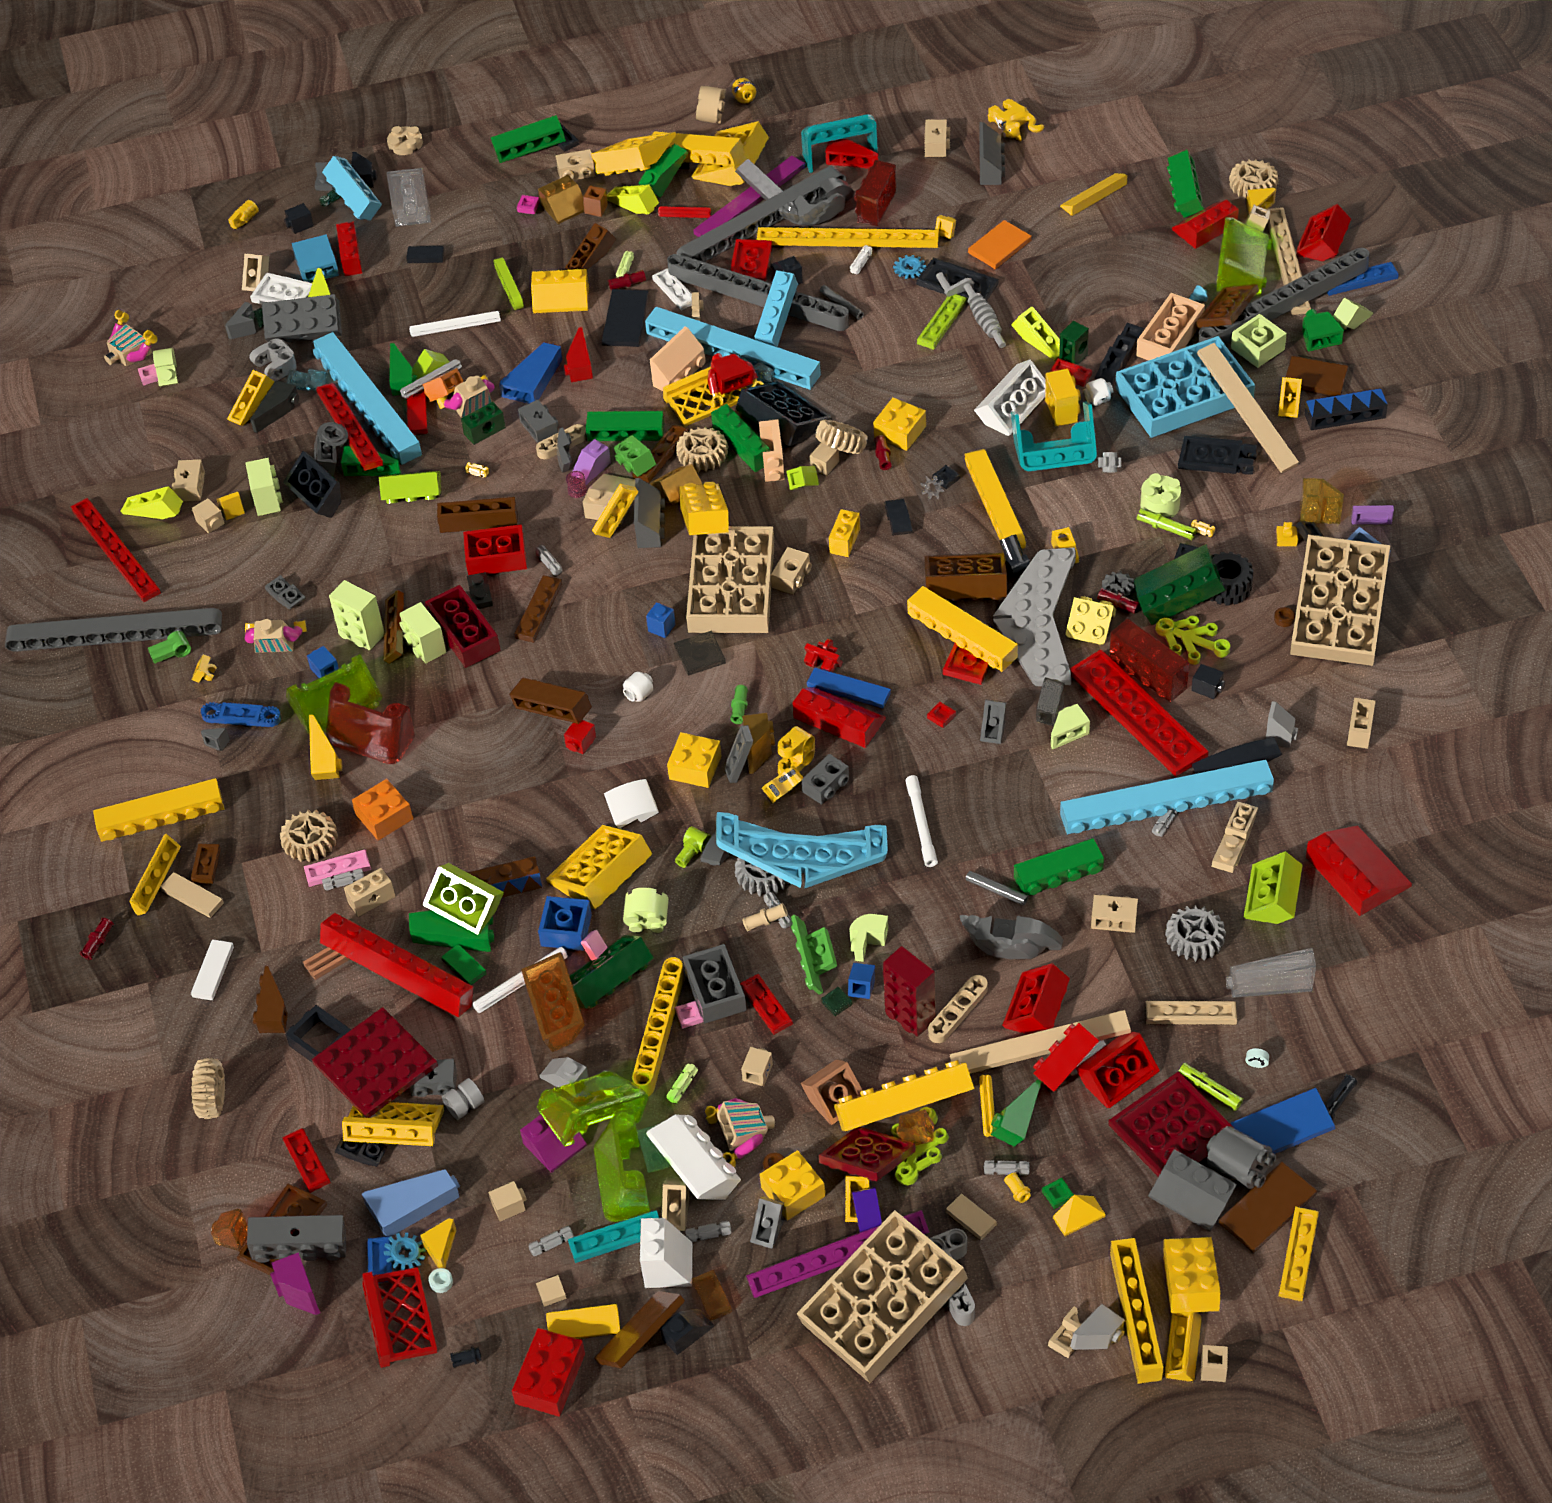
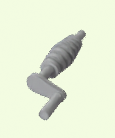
M942 272L938 273L936 277L943 287L946 296L949 297L966 291L969 296L968 303L976 322L989 338L995 339L999 348L1005 347L1006 343L1000 335L1002 329L996 314L980 293H975L972 288L974 285L973 280L965 278L950 286Z

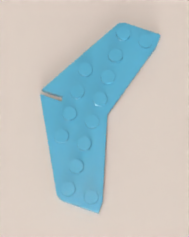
M717 812L716 844L719 848L801 888L802 883L801 873H804L805 888L882 862L885 860L888 851L887 830L884 825L865 826V830L811 836L778 832L738 820L737 815Z

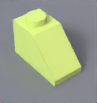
M1344 298L1333 317L1343 329L1346 330L1347 327L1355 329L1370 318L1373 312L1359 303Z
M1078 704L1059 711L1051 733L1052 749L1089 734L1090 720Z

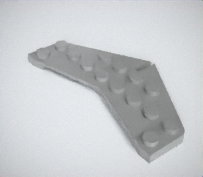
M1075 548L1044 549L1037 552L993 615L994 624L999 632L1018 644L1017 660L1031 682L1036 686L1071 685V672L1053 614L1069 571L1074 566L1076 560Z

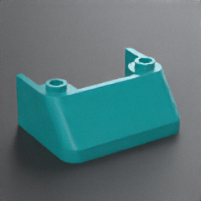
M859 115L805 127L801 133L802 153L809 173L813 172L811 148L813 144L867 133V142L870 150L878 153L875 118L872 115Z
M1087 401L1083 402L1085 421L1077 422L1072 426L1071 439L1034 443L1033 436L1028 430H1020L1019 414L1011 411L1013 439L1020 466L1026 471H1036L1093 462L1096 459L1097 450L1092 404Z

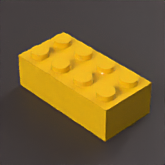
M705 482L704 485L688 483L680 486V509L689 535L729 532L728 509L719 484Z

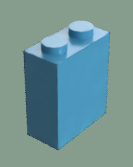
M327 235L292 243L294 256L303 281L312 283L317 268H321L325 279L339 276L336 260Z

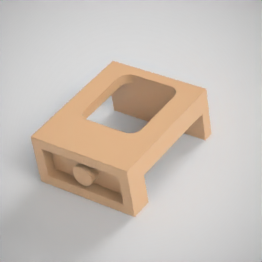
M778 420L760 421V439L770 448V452H763L765 482L784 480L783 454Z

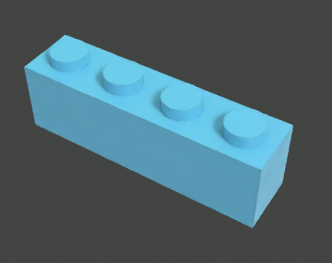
M333 156L322 172L326 176V180L334 186L336 193L342 196L345 200L344 203L353 210L355 217L360 220L366 219L371 221L381 207V202L346 159Z
M776 270L754 336L757 341L775 347L778 346L798 285L794 274Z

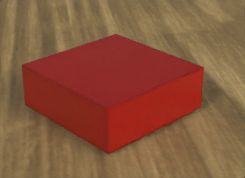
M939 702L927 714V719L944 728L956 716V711Z

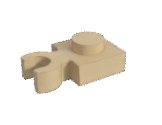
M699 292L691 293L692 319L700 321V311H704L703 300L699 299Z

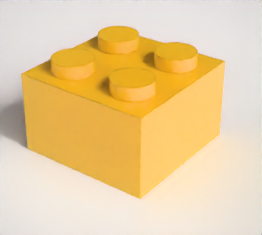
M1068 369L1046 373L1045 401L1055 427L1078 422V414H1080L1078 401L1081 400V394L1079 389L1075 388V378L1070 375Z
M892 397L873 422L874 438L883 435L886 437L887 443L908 451L926 427V410Z
M680 732L667 763L669 779L709 788L722 756L720 741Z
M798 1150L760 1173L761 1188L771 1199L784 1202L782 1215L787 1221L825 1197L824 1182Z

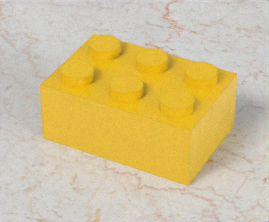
M1212 1237L1164 1239L1163 1260L1171 1313L1219 1311L1220 1286Z

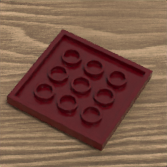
M383 1007L312 1059L313 1064L365 1118L373 1116L438 1067L437 1061Z
M1179 1071L1108 1120V1125L1157 1177H1159L1174 1149L1202 1165L1207 1161V1145L1212 1136L1218 1134L1226 1126L1233 1127Z

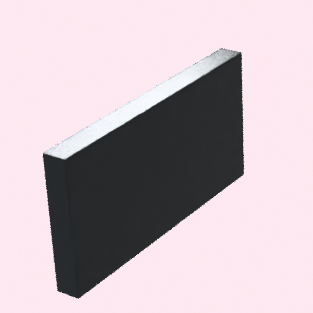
M934 257L916 280V285L945 294L943 287L936 277L938 273L942 272L950 286L965 278H971L974 282L972 288L975 293H980L986 301L999 284V279ZM966 291L957 294L966 297L968 302L969 296Z
M612 289L602 337V346L639 347L649 296L648 290Z

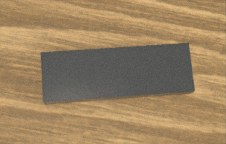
M748 725L740 727L724 766L730 783H737L753 744V738Z

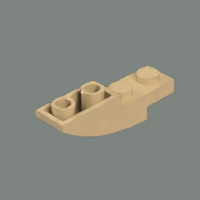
M1237 802L1226 826L1224 837L1213 858L1212 867L1233 873L1248 841L1258 807Z

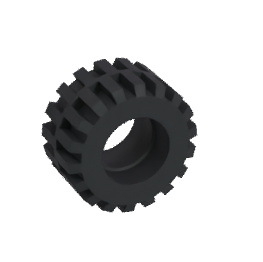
M1220 552L1219 555L1217 553L1212 555L1225 591L1209 598L1210 601H1216L1220 605L1222 603L1225 605L1233 603L1235 605L1238 604V601L1243 602L1246 597H1249L1252 590L1253 569L1251 562H1248L1246 557L1242 558L1241 554H1233V552Z

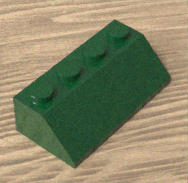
M623 935L608 946L597 959L589 960L558 983L557 987L578 1008L591 1009L598 1004V999L612 994L616 990L615 987L620 983L624 984L632 979V974L637 970L642 971L649 966L648 962L654 959L641 936Z

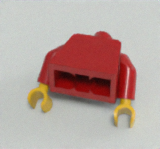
M717 353L712 357L707 381L710 394L713 395L710 403L713 409L715 408L714 401H718L720 407L723 404V398L718 395V392L722 395L753 384L751 387L763 385L761 381H757L758 376L751 362L741 359L736 354L723 357L720 353Z

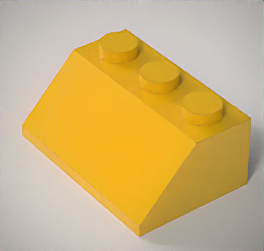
M587 269L532 272L533 313L588 311L589 283Z

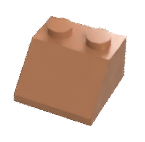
M837 1059L800 1083L811 1104L830 1125L838 1121L834 1104L839 1103L838 1099L847 1095H852V1098L861 1096L860 1091H863L848 1062Z

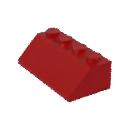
M815 687L803 688L792 702L793 717L864 748L867 747L886 720L885 716Z

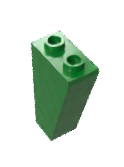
M433 910L409 913V931L413 943L450 948L459 944L463 949L491 951V943L494 942L493 929L490 930V925H493V916L480 934H476Z

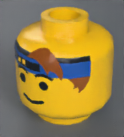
M746 78L737 79L731 87L733 96L740 103H749L756 96L755 86Z

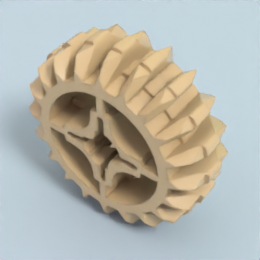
M1248 159L1247 162L1241 161V164H1236L1229 176L1230 189L1233 190V193L1238 194V197L1243 196L1244 200L1247 199L1248 190L1276 189L1279 180L1274 166H1270L1269 162L1264 163L1263 160L1257 161L1256 159L1255 161Z
M822 420L816 430V438L819 442L847 453H862L867 444V435L864 432L842 422Z
M706 426L704 429L697 427V430L690 428L689 433L684 432V435L679 437V442L676 445V453L680 464L684 466L693 464L698 473L700 470L707 472L708 469L714 470L715 466L720 467L721 462H725L728 454V443L724 435H721L720 431H715L714 428L707 429Z
M309 809L306 813L299 811L298 816L292 815V820H286L285 825L282 826V832L280 833L281 845L285 853L290 855L293 860L298 858L302 862L306 859L310 863L311 859L315 858L318 861L319 856L326 857V851L332 852V846L336 845L338 836L336 825L330 816H327L324 812L319 814L317 809L313 813Z
M200 1059L194 1066L191 1095L193 1109L198 1118H217L223 1110L226 1091L225 1074L223 1073L222 1063L218 1059Z

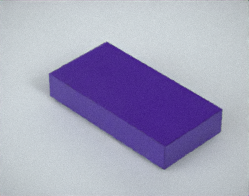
M876 1188L852 1191L859 1232L881 1225L882 1220Z

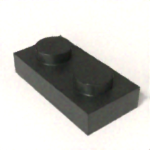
M486 572L468 575L467 581L471 600L476 607L481 609L493 606Z

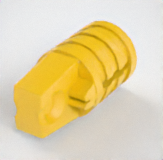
M247 200L228 219L231 227L238 229L246 224L259 212V209L253 201Z

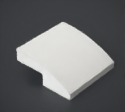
M646 779L626 783L604 793L615 825L619 829L636 819L643 822L659 813Z

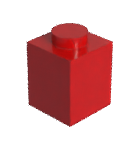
M583 719L579 724L572 723L564 733L566 747L573 752L581 754L586 752L596 738L594 724Z

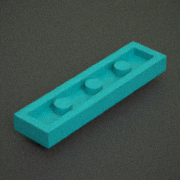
M657 1210L568 1239L574 1262L578 1263L639 1243L641 1241V1219L659 1218Z

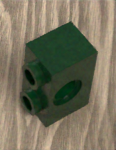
M1073 320L1060 333L1059 359L1078 365L1088 356L1089 328Z
M494 402L461 418L464 435L473 445L506 428L503 412Z

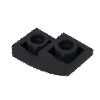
M905 500L884 501L892 536L911 534L913 530Z
M342 1136L335 1153L351 1160L377 1167L388 1146L382 1143L343 1141Z

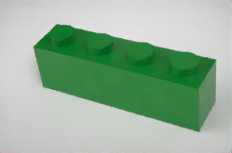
M557 115L490 137L499 163L566 141Z
M1185 150L1169 157L1167 170L1171 176L1169 178L1170 184L1174 188L1171 192L1176 200L1174 202L1176 211L1178 213L1181 212L1182 216L1186 218L1204 210L1195 162L1189 151Z
M728 404L712 411V428L715 431H720L721 435H724L728 445L754 472L764 468L763 452H770V448Z
M663 411L587 412V441H593L594 439L597 441H624L631 435L639 441H660L664 436L665 423Z
M1094 838L1015 864L1014 879L1021 893L1035 895L1040 891L1056 888L1061 884L1076 881L1081 877L1099 873L1103 870L1104 857Z

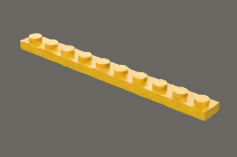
M758 227L757 240L772 241V245L864 247L867 245L868 247L938 248L939 230Z

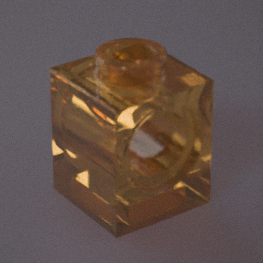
M926 1110L900 1116L899 1126H897L899 1139L915 1143V1146L933 1141L934 1123Z

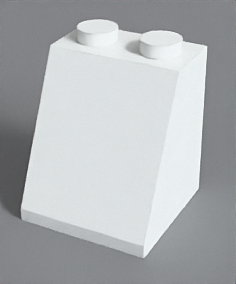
M665 1218L641 1219L640 1264L645 1288L691 1287L693 1244Z

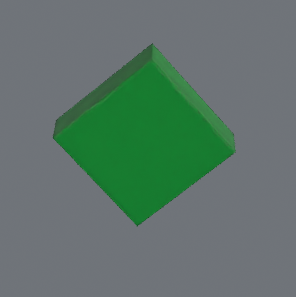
M1063 1178L1042 1187V1192L1053 1209L1064 1205L1074 1195Z

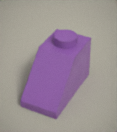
M594 439L581 451L571 477L586 486L611 464L609 447Z

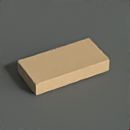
M962 1193L946 1208L948 1215L980 1240L997 1225L996 1220Z

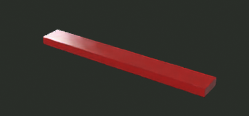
M335 383L316 387L317 394L335 423L342 425L347 430V442L363 469L366 471L383 466L381 457Z
M88 498L70 506L72 512L143 602L161 594L159 587Z

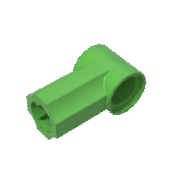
M175 631L168 636L167 640L148 647L153 662L158 663L172 656L185 657L190 653L191 646L182 631Z

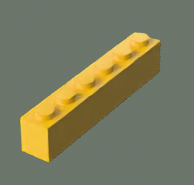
M654 131L652 135L663 134V133H667V132H655V131ZM676 133L675 138L664 151L666 152L675 143L689 152L683 162L736 166L746 153L740 138Z
M924 586L907 600L908 614L912 618L918 619L928 628L940 633L944 638L955 642L960 648L971 652L976 658L984 660L992 668L1003 672L1018 657L1017 643Z
M215 778L93 810L96 830L101 842L225 809L220 788Z
M958 1060L945 1063L946 1068L938 1070L937 1067L924 1070L925 1075L916 1077V1074L903 1077L904 1082L895 1084L894 1081L881 1084L882 1089L874 1091L873 1088L860 1091L861 1096L852 1098V1095H847L839 1098V1103L834 1104L842 1131H848L974 1089L966 1063H959Z
M1135 1238L1111 1241L1110 1256L1137 1382L1140 1384L1162 1381L1163 1364Z

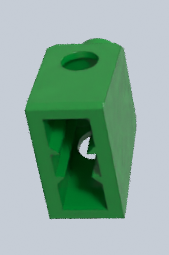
M1310 309L1306 312V316L1303 318L1302 333L1308 352L1342 344L1344 330L1329 312L1317 313L1315 309Z

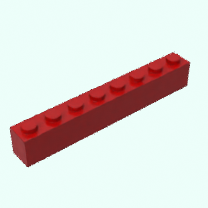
M333 913L321 922V944L458 1018L472 1007L474 986L337 913Z

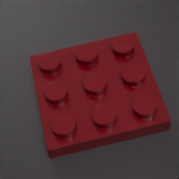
M857 1127L819 1154V1163L833 1169L846 1171L852 1175L865 1177L871 1181H878L916 1152L915 1143L863 1127Z

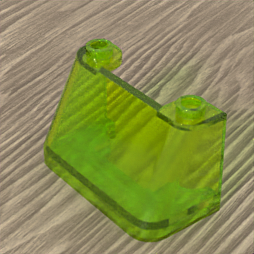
M1225 218L1216 291H1221L1223 287L1257 284L1259 291L1256 295H1261L1262 288H1266L1267 277H1263L1267 250H1271L1272 239H1269L1268 234L1235 218Z
M361 654L351 658L352 662L347 666L343 664L340 669L308 684L302 683L301 688H297L296 684L286 688V698L308 734H310L309 715H314L324 732L325 728L367 708L372 710L380 705L379 702L383 696Z
M604 1071L589 1078L543 1091L536 1108L565 1147L574 1144L575 1140L573 1137L578 1132L586 1133L588 1126L619 1115L623 1120H627L630 1125L640 1122L648 1101V1095L643 1088L613 1071Z
M633 1109L622 1110L614 1114L594 1145L603 1214L611 1222L628 1220L650 1212L643 1174L637 1170L624 1171L622 1159L630 1158V1151L634 1146L639 1147Z

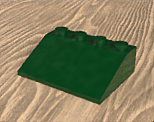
M1207 544L1134 579L1139 603L1151 625L1156 624L1162 618H1169L1225 591Z

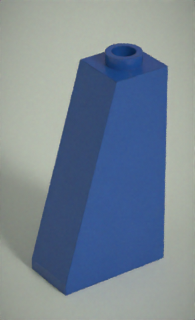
M543 342L500 381L501 397L527 404L539 400L563 360L561 346Z

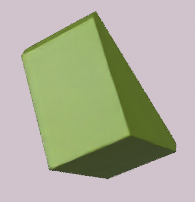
M424 349L412 368L413 375H417V379H420L449 363V360L443 354Z

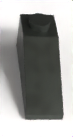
M280 381L274 382L250 419L255 433L260 432L291 412L299 401L296 385Z

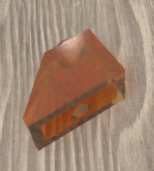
M234 1209L221 1213L218 1220L211 1227V1235L215 1244L241 1251L247 1240L248 1225L242 1210Z

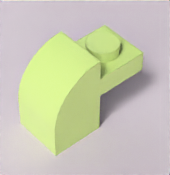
M167 348L153 351L154 366L159 386L178 384L174 349Z
M866 914L858 917L851 924V951L855 954V961L864 962L867 944L885 946L888 933V916Z

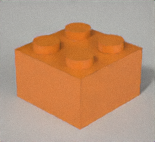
M388 779L383 780L352 799L356 816L378 841L413 820L410 804Z

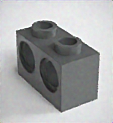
M828 754L802 779L803 793L822 805L827 799H831L841 786L843 787L847 784L849 780L848 766L831 754Z

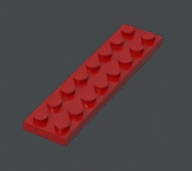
M1101 649L1069 668L1071 676L1175 777L1191 768L1193 763L1208 757L1209 751Z

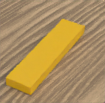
M1295 1207L1279 1297L1303 1301L1319 1211Z

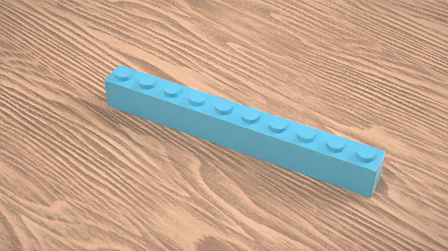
M655 307L645 320L648 335L670 341L684 327H687L702 345L705 354L714 356L720 353L723 357L736 354L741 359L751 362L754 370L809 390H811L821 375L819 361L666 309Z
M332 332L314 340L315 349H313L315 357L321 360L325 370L330 371L332 379L334 381L337 380L341 391L347 393L349 401L355 403L358 413L364 415L368 425H372L375 435L381 437L383 445L386 448L389 447L393 458L398 459L403 465L421 456L422 452L417 438L336 335Z
M1261 760L1062 801L1060 815L1067 834L1081 833L1082 831L1100 829L1115 824L1120 825L1129 821L1163 816L1167 813L1168 809L1172 808L1177 812H1183L1187 809L1202 808L1207 805L1245 799L1255 795H1265L1272 792L1274 778L1267 761Z

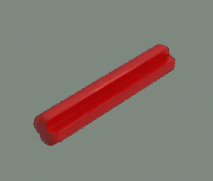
M660 206L658 215L659 217L709 218L711 217V208Z

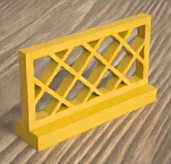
M711 367L663 387V399L666 403L670 404L684 427L711 416L712 411L720 408L719 403L714 401V409L711 407L707 411L699 410L701 404L711 406V401L703 399L705 393L710 394L709 389H707L708 371ZM745 386V387H742V388H739V389H736V390L741 391V389H745L746 386ZM695 391L702 392L700 398L690 395ZM731 391L730 394L725 393L722 395L718 392L719 396L727 399V402L723 403L722 406L728 404L729 407L737 405L739 397L733 395L734 391ZM681 398L685 399L684 405L676 404L674 400ZM688 400L697 402V408L687 407ZM684 411L694 413V416L685 419L683 414Z
M390 1102L375 1113L377 1116L365 1118L352 1106L348 1117H344L342 1120L343 1141L433 1146L435 1142L434 1134L443 1115L444 1105Z

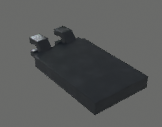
M1184 436L1178 469L1253 474V464L1257 458V445L1242 444V440Z

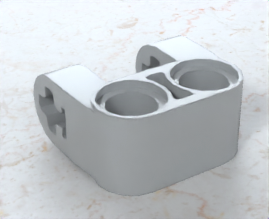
M272 339L254 349L250 354L251 362L257 367L264 366L272 361L265 368L264 374L273 381L284 378L297 368L294 352L281 339Z

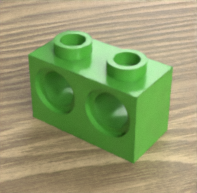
M633 435L613 447L616 452L615 458L620 465L623 464L629 473L632 472L637 477L656 465L651 451Z

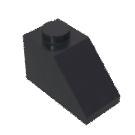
M352 152L351 166L369 188H374V180H377V170L373 169L371 161L357 152Z
M794 256L771 264V268L775 273L776 270L792 273L795 275L798 285L803 283L802 266Z
M693 1309L676 1313L660 1329L663 1341L676 1355H679L710 1331L714 1324L700 1309Z

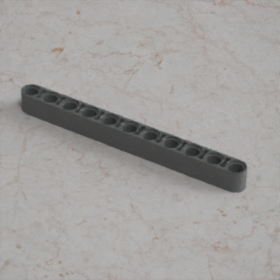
M828 166L683 245L677 250L676 254L706 262L735 246L736 239H748L758 233V227H769L784 219L778 209L781 206H785L788 202H794L800 195L809 204L826 196L827 193L818 184L819 182L830 178H839L846 181V177L836 167Z
M1366 248L1354 249L1249 303L1232 325L1202 327L1199 330V343L1219 336L1222 342L1226 344L1232 341V332L1258 314L1271 321L1292 310L1294 307H1298L1366 272L1369 268V251Z
M672 254L667 258L668 273L680 281L761 307L765 306L771 283L680 254ZM797 291L795 292L788 315L837 331H844L848 328L849 315L846 307Z
M216 608L10 625L6 631L5 647L10 651H27L167 639L175 631H182L186 637L215 635L221 631L222 612Z

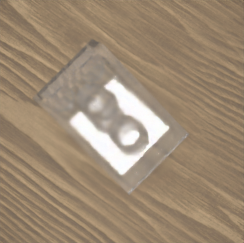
M423 168L387 172L395 226L431 223L430 204Z

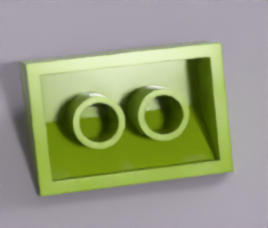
M440 471L381 476L379 477L381 500H386V503L389 504L398 503V499L405 498L406 502L417 501V497L424 496L425 500L436 499V495H441Z
M1286 851L1252 864L1244 918L1274 924L1294 918L1302 864Z
M447 863L438 867L423 906L476 934H480L496 912L504 892Z

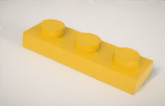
M619 484L592 529L595 535L611 538L638 494L636 487Z

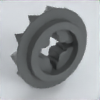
M327 422L318 428L317 437L320 443H325L326 447L330 445L335 448L336 446L342 447L347 442L348 433L342 425ZM335 432V437L330 438L329 436Z
M1112 571L1111 575H1106L1105 579L1102 580V588L1116 594L1120 592L1126 597L1134 590V579L1130 578L1129 573L1123 574L1121 571L1119 573ZM1115 581L1122 583L1121 587L1115 584Z

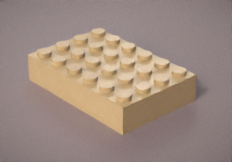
M729 526V532L693 536L686 615L688 633H768L772 586L771 574L774 557L773 527Z
M1308 535L1290 655L1373 666L1390 545Z
M894 1210L802 1307L797 1315L806 1328L871 1383L961 1287L968 1277L964 1267Z

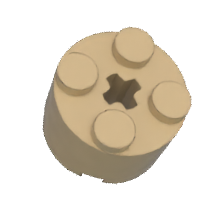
M710 86L700 87L696 120L721 124L722 114L720 112H724L725 102L722 99L725 98L726 89Z

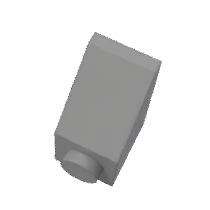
M1272 701L1268 716L1266 738L1274 737L1278 746L1290 748L1292 740H1296L1298 728L1294 727L1295 718L1277 702Z
M569 1057L552 1059L540 1074L541 1079L576 1098L589 1082L587 1067Z
M1101 1304L1073 1333L1070 1347L1074 1350L1108 1349L1114 1342L1118 1343L1123 1337L1125 1320Z

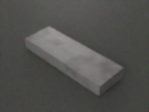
M749 159L742 163L735 171L765 200L783 192Z

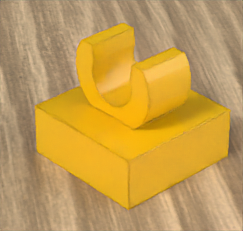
M943 215L937 217L935 230H939L940 236L949 239L954 237L955 218Z
M1284 522L1283 526H1277V546H1297V528L1292 526V522Z
M202 655L191 680L199 683L202 677L207 681L213 679L214 675L208 671L214 673L217 667L209 664L211 657Z

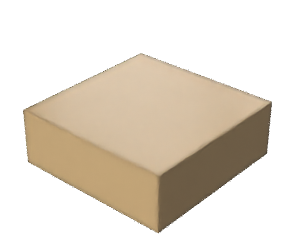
M558 1275L536 1283L544 1307L566 1299Z

